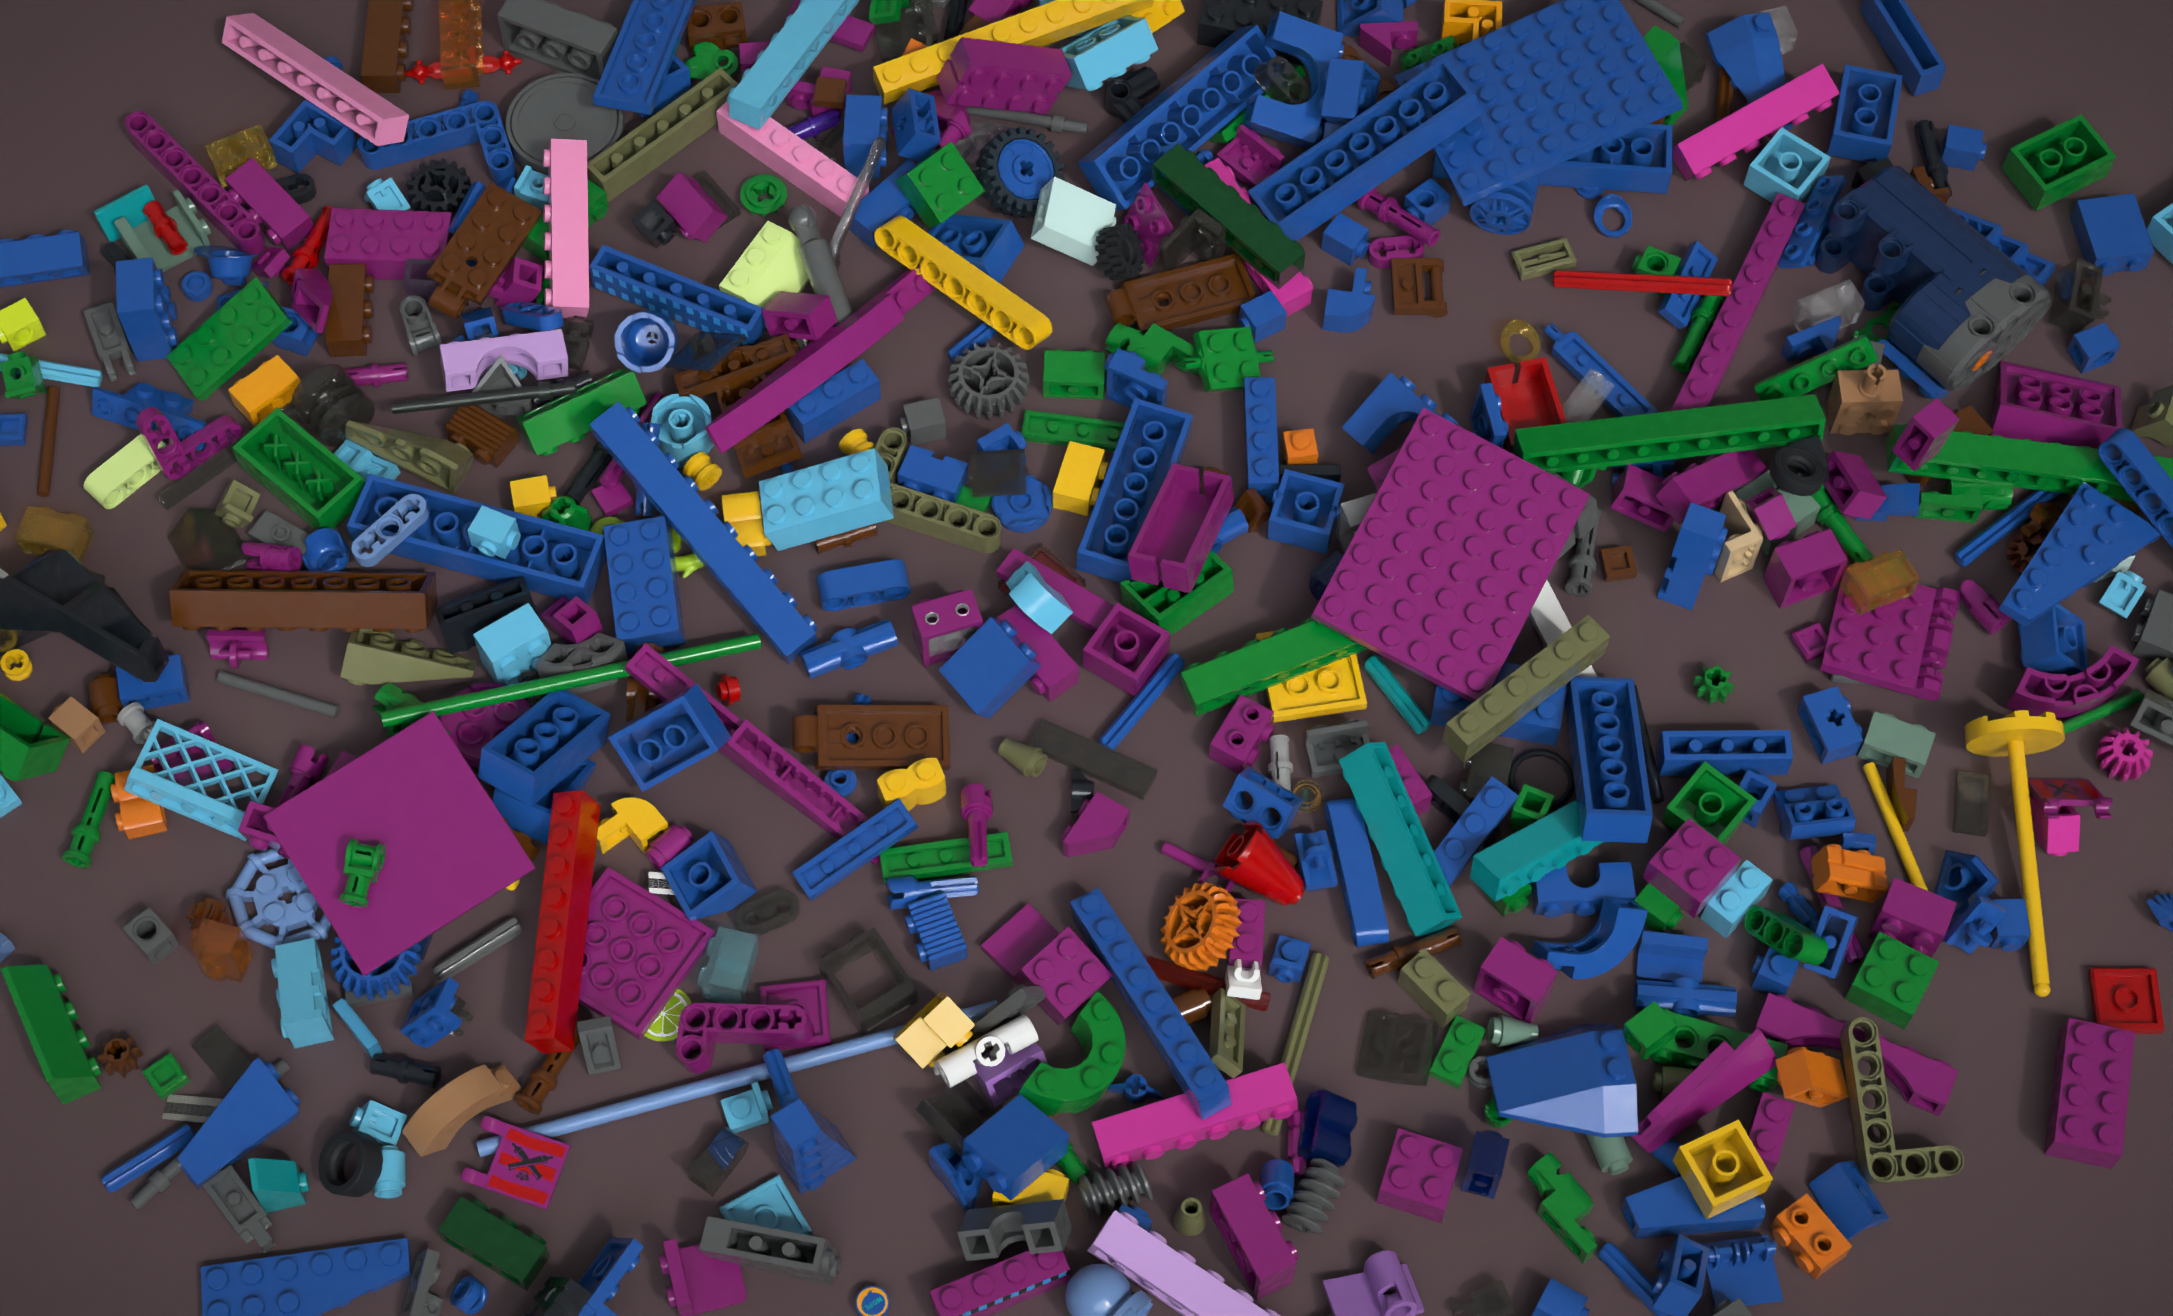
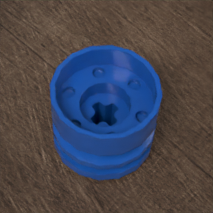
M1539 175L1531 176L1472 203L1470 216L1473 222L1488 232L1500 235H1515L1524 232L1530 226L1540 182Z

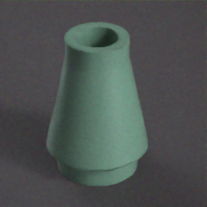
M1499 1014L1497 1017H1490L1487 1039L1489 1043L1495 1044L1496 1047L1526 1044L1538 1039V1025Z

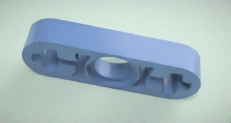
M417 494L404 496L353 541L351 547L355 561L364 567L376 565L421 526L429 515L425 499ZM410 507H412L413 509L418 508V509H419V512H417V513H415V512H413V511L408 512V508H410ZM393 524L399 527L398 532L393 536L382 534L383 528L387 525ZM364 547L368 550L372 548L373 552L370 554L367 552L362 553L361 549Z

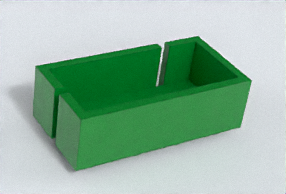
M0 692V771L3 772L7 779L12 781H21L57 771L70 738L51 725L46 724L38 741L35 742L43 720Z

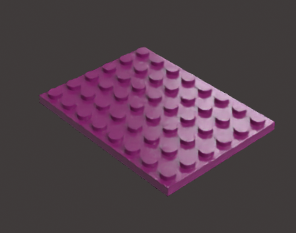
M1422 408L1318 602L1311 619L1473 703L1488 692L1495 682L1590 494L1443 417Z

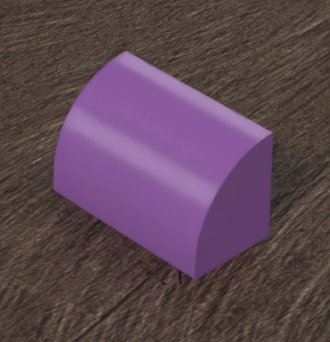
M1036 1042L1013 1055L1005 1048V1057L996 1066H983L973 1061L977 1070V1074L974 1077L991 1104L997 1107L1018 1095L1023 1084L1041 1062L1048 1065L1043 1050ZM990 1052L983 1055L985 1057L991 1058Z

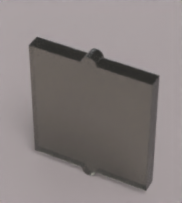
M1024 449L970 452L971 471L968 472V477L972 479V497L1026 494V476L1029 472L1028 468L1025 467Z

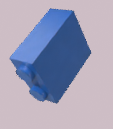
M2134 193L2077 200L2070 215V220L2089 276L2098 274L2107 276L2122 271L2137 272L2147 268L2154 254V249Z
M990 617L939 669L977 715L989 719L1042 667L1035 658L1038 655L1035 649L1024 641L1022 643L1016 636L1018 630L1007 619L1001 621Z
M1019 1094L964 1139L961 1160L970 1171L977 1172L988 1181L990 1187L995 1192L1002 1193L1011 1201L1067 1154L1069 1133Z

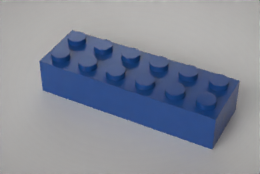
M1134 398L1079 546L1076 570L1119 583L1128 579L1130 582L1136 581L1131 579L1128 554L1172 464L1181 463L1191 435L1193 415Z
M1576 676L1569 681L1565 709L1581 841L1647 843L1653 813L1634 680L1629 678Z

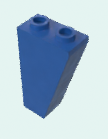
M258 1057L252 1062L178 1156L177 1164L197 1190L229 1164L232 1165L299 1116L300 1110L297 1108L301 1104L299 1099L290 1088L284 1091L277 1081L280 1075L269 1061L264 1064Z
M1682 1176L1625 1197L1620 1207L1634 1239L1677 1236L1679 1234L1690 1235L1754 1230L1760 1227L1765 1218L1764 1214H1766L1763 1200L1758 1195L1706 1220Z

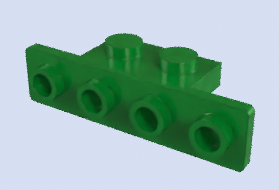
M1862 335L1754 384V388L1761 401L1801 396L1834 381L1838 370H1859L1877 362L1878 355L1868 336Z

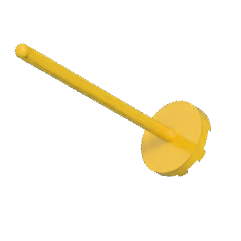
M2018 710L2001 719L1988 721L1987 715L1970 721L1964 727L1966 749L1977 755L1991 757L2009 756L2023 896L2031 934L2028 943L2034 993L2039 997H2045L2050 993L2051 989L2049 986L2050 980L2025 755L2043 752L2059 746L2065 740L2063 722L2056 720L2055 713L2044 712L2039 716H2029V710Z

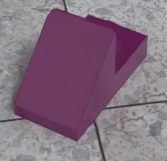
M1417 21L1360 24L1358 46L1390 67L1392 49L1416 48L1418 23Z

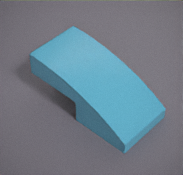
M348 439L334 453V455L358 473L365 483L369 474L395 480L401 473L397 465L374 456L371 451Z

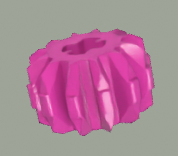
M2127 726L2122 728L2120 732L2116 729L2109 731L2108 735L2102 737L2098 743L2099 749L2096 752V758L2101 760L2099 770L2108 769L2110 771L2109 779L2119 775L2122 783L2127 781L2129 777L2134 781L2139 779L2142 773L2147 772L2151 766L2150 760L2153 757V751L2147 748L2149 740H2140V730L2130 734Z

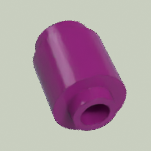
M672 824L649 844L650 848L645 851V854L650 862L658 870L662 871L661 867L693 845L692 841L695 839L685 826L681 825L678 827Z

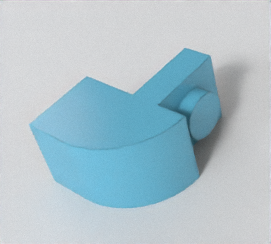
M1026 561L1020 569L1016 570L1006 582L1011 590L1009 595L1014 602L1034 622L1050 634L1073 613L1064 597L1044 581L1037 568L1029 561Z

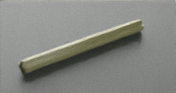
M1318 952L1312 954L1281 1059V1063L1285 1062L1292 1085L1329 964V957ZM1271 1118L1263 1121L1262 1132L1271 1136H1277L1283 1119L1275 1120Z

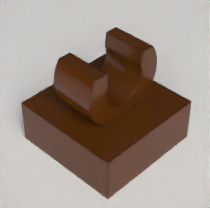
M1255 488L1245 490L1235 505L1245 515L1249 525L1248 533L1258 531L1263 522L1269 520L1273 509L1266 505L1264 502L1266 498L1259 495Z

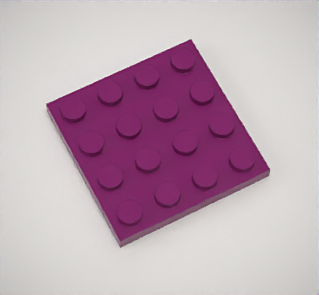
M607 867L591 889L579 1003L601 1017L611 1016V1021L614 1025L641 1040L716 937L715 931L697 920L690 921L681 910Z

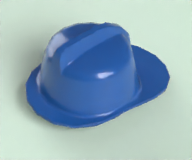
M208 245L194 248L195 253L207 257L212 276L220 279L226 285H243L245 278L251 274L253 257L258 256L255 253H247L225 246Z

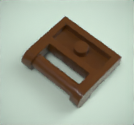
M1391 258L1390 270L1394 315H1431L1435 318L1447 315V303L1444 302L1442 285L1444 261L1440 258ZM1422 272L1430 274L1432 301H1424Z

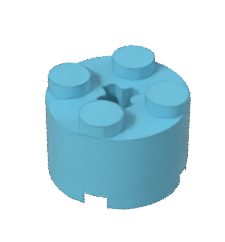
M672 394L664 397L654 406L650 423L661 424L658 448L664 455L669 452L680 467H684L686 462L699 452L708 454L714 447L710 436L704 428L712 422L711 412L708 405L701 398L689 394V397Z

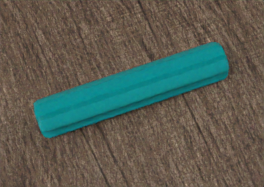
M1376 655L1367 659L1364 663V669L1417 734L1426 731L1430 727V720L1383 661Z

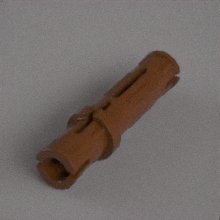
M1452 926L1449 929L1402 947L1399 945L1392 946L1390 951L1365 959L1366 970H1372L1368 973L1371 979L1396 969L1400 971L1403 966L1424 948L1431 955H1435L1453 947L1461 946V934L1456 936L1455 933H1458L1459 930L1456 926Z

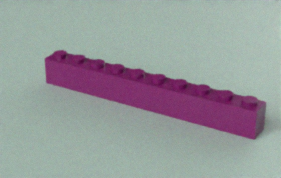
M1780 193L1777 194L1732 285L1731 295L1727 296L1671 411L1711 406L1778 268L1777 263L1804 210L1805 203Z

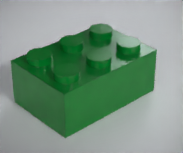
M2080 114L2010 148L2002 170L2034 210L2038 211L2107 177L2116 155L2084 116Z

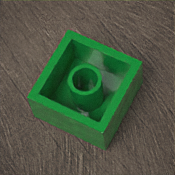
M952 141L935 150L895 180L928 229L943 223L985 191Z
M1879 931L1845 1000L1905 1030L1940 962Z

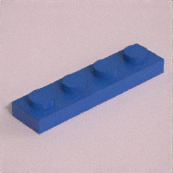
M1491 776L1434 851L1449 888L1519 798L1515 792L1493 776Z
M898 799L792 873L808 898L813 901L919 828V826L902 801Z

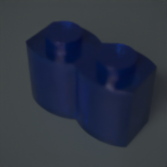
M1325 1089L1311 1092L1304 1108V1125L1300 1132L1297 1146L1298 1156L1309 1161L1312 1158L1325 1159L1337 1168L1344 1166L1352 1153L1350 1133L1355 1128L1358 1120L1356 1102Z

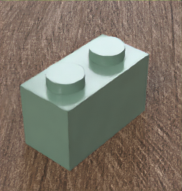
M1875 711L1868 724L1857 757L1887 768L1893 757L1906 759L1905 774L1919 779L1926 765L1936 733L1929 731L1922 725L1909 724L1898 720L1891 714Z

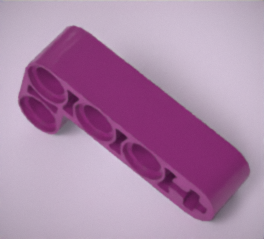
M692 1003L686 1006L680 1015L676 1054L688 1071L700 1074L707 1071L712 1065L715 1043L801 1045L811 1039L814 1033V1026L804 1009L795 1005ZM705 1018L702 1025L692 1027L697 1019ZM737 1019L733 1027L724 1028L729 1020ZM770 1020L765 1028L757 1029L761 1021ZM701 1050L696 1058L688 1059L692 1051Z

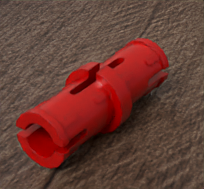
M159 201L148 202L144 206L143 213L153 225L155 235L164 241L172 255L177 256L187 250L188 243L179 233L176 221L166 214Z

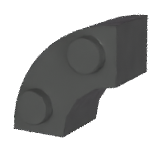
M598 632L590 639L578 644L563 645L554 643L535 663L539 678L541 679L627 661L628 657L624 641ZM619 679L567 689V691L573 694L590 692L613 685Z

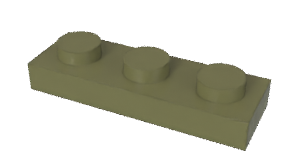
M1220 988L1212 997L1209 1057L1218 1070L1225 1072L1234 1079L1243 1072L1246 1005L1235 997L1227 996L1226 990Z

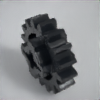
M443 158L440 164H435L432 159L429 160L430 166L428 167L422 164L418 165L420 172H411L412 181H407L406 183L409 202H412L413 209L415 211L420 209L421 211L450 212L453 210L456 213L471 186L470 177L467 176L465 168L458 169L455 161L450 163V165H446V161Z

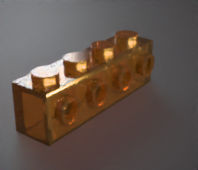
M438 0L440 62L445 90L480 87V75L485 74L483 56L479 57V55H484L482 37L478 38V36H483L481 18L477 19V17H482L481 1Z

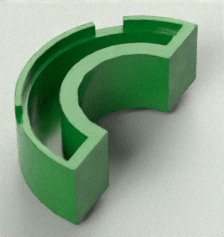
M1098 991L1080 1012L1070 1030L1080 1041L1083 1049V1062L1078 1066L1068 1069L1053 1068L1041 1062L1018 1093V1095L1021 1094L1046 1115L1055 1116L1056 1113L1069 1112L1072 1115L1088 1109L1107 1092L1122 1066L1126 1049L1123 1025L1116 1010Z

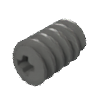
M1312 1158L1310 1160V1168H1307L1304 1172L1305 1179L1299 1182V1191L1294 1193L1293 1202L1289 1203L1286 1208L1288 1214L1282 1216V1221L1299 1232L1322 1234L1324 1229L1317 1221L1327 1223L1330 1219L1323 1212V1209L1333 1211L1335 1205L1329 1198L1339 1199L1341 1197L1340 1192L1334 1187L1344 1188L1347 1185V1182L1340 1177V1170L1325 1159Z
M1138 1161L1131 1162L1130 1172L1124 1164L1119 1165L1117 1176L1111 1168L1105 1169L1104 1179L1098 1171L1093 1172L1091 1183L1085 1175L1079 1176L1078 1193L1086 1218H1088L1089 1208L1092 1207L1097 1215H1101L1102 1204H1106L1108 1209L1113 1212L1115 1201L1118 1200L1121 1205L1127 1206L1128 1197H1132L1135 1203L1139 1205L1142 1193H1145L1149 1201H1153L1148 1177Z

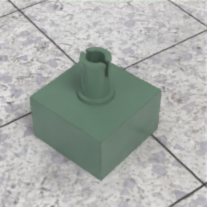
M1770 470L1735 492L1737 498L1742 499L1744 503L1770 487L1776 489L1784 497L1797 526L1790 529L1788 535L1778 540L1772 539L1769 541L1763 536L1760 549L1766 555L1772 553L1780 543L1790 541L1814 525L1821 507L1812 496L1793 495L1780 488L1770 476ZM1747 508V514L1749 515L1753 523H1755Z

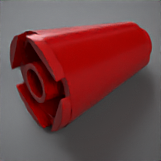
M1255 820L1246 822L1242 825L1246 830L1240 836L1234 832L1222 846L1215 859L1219 867H1214V871L1282 906L1294 905L1304 894L1303 879L1264 827Z

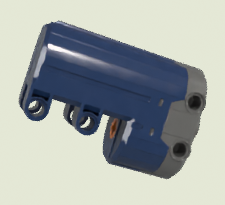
M1900 166L1882 170L1869 181L1849 192L1835 204L1828 223L1831 233L1821 242L1815 260L1816 267L1823 273L1833 274L1838 272L1849 262H1852L1865 273L1867 278L1861 288L1858 301L1862 308L1868 311H1878L1893 299L1898 303H1902L1889 322V341L1947 391L1961 390L1969 386L1980 375L1991 370L2005 355L2009 354L2027 337L2052 305L2049 291Z

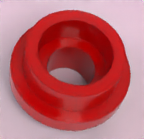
M728 674L721 675L720 682H716L717 698L719 701L723 700L726 706L733 705L734 702L740 701L741 698L740 684L737 677H730Z

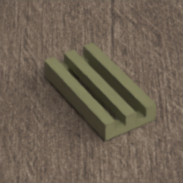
M1567 237L1512 251L1510 255L1511 261L1515 263L1514 268L1516 272H1519L1518 277L1520 281L1554 273L1556 270L1573 268L1577 264V259ZM1560 249H1564V250H1565V251L1557 252V253H1554V254H1550V253H1549V252L1557 251V250H1560ZM1539 255L1538 258H1534V259H1531V260H1527V261H1523V262H1522V259H1526V258H1530V257H1534V256Z

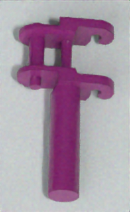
M1168 841L1163 845L1161 853L1203 873L1198 884H1204L1208 877L1216 875L1227 881L1226 890L1228 893L1232 892L1236 883L1214 871V867L1219 866L1218 863L1208 862Z

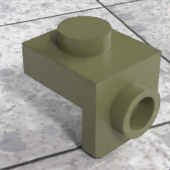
M233 479L229 482L214 514L222 517V521L230 527L243 528L252 522L254 517L251 514L261 494Z

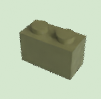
M1425 948L1400 970L1397 984L1442 1029H1445L1453 1022L1456 1015L1459 1016L1467 1009L1471 994Z

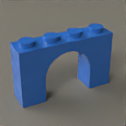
M1281 11L1272 16L1263 45L1290 54L1304 64L1310 78L1309 93L1304 102L1297 105L1286 104L1257 94L1248 100L1242 124L1249 130H1254L1259 134L1303 149H1307L1317 143L1323 131V127L1320 126L1322 116L1319 111V102L1321 96L1325 94L1324 72L1329 67L1330 58H1341L1344 51V44H1342L1344 34Z
M1390 372L1342 428L1373 454L1396 427L1404 422L1417 420L1422 408L1437 415L1439 414L1434 411L1437 404L1426 394L1423 393L1421 397H1418L1413 392L1416 386L1404 375L1398 379ZM1446 412L1441 415L1444 419L1456 425L1459 424Z

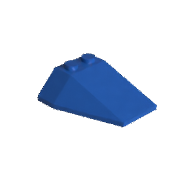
M1611 1023L1576 1025L1486 1058L1498 1116L1603 1138L1637 1136L1636 1081L1623 1030Z

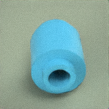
M381 1146L383 1157L382 1171L376 1185L372 1189H374V1195L378 1198H396L402 1195V1189L406 1186L405 1153L399 1151V1148L396 1146Z

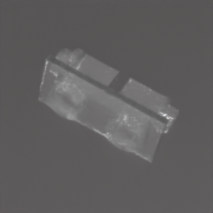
M1590 368L1562 406L1567 423L1589 421L1615 385L1601 373Z

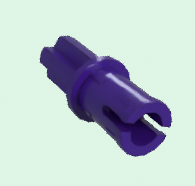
M831 109L812 118L807 116L805 117L806 120L787 127V129L802 140L812 136L817 138L818 133L839 125L841 118L836 109Z

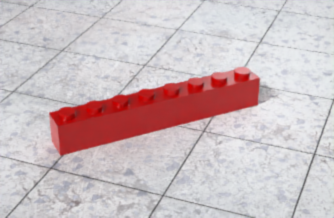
M583 790L553 794L524 1041L543 1054L571 1052L574 1048L601 807L598 802Z

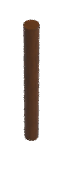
M49 386L47 391L37 495L39 497H48L50 495L60 388L57 386Z

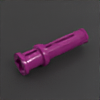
M1376 187L1358 200V207L1361 210L1372 212L1377 215V219L1381 222L1393 223L1429 247L1434 246L1440 238V230L1435 229L1399 207L1396 199L1385 197L1378 192Z

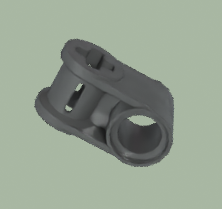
M416 295L404 298L399 307L413 356H418L420 351L433 347L440 349V344H442L441 338L425 300ZM414 313H420L417 316H411Z

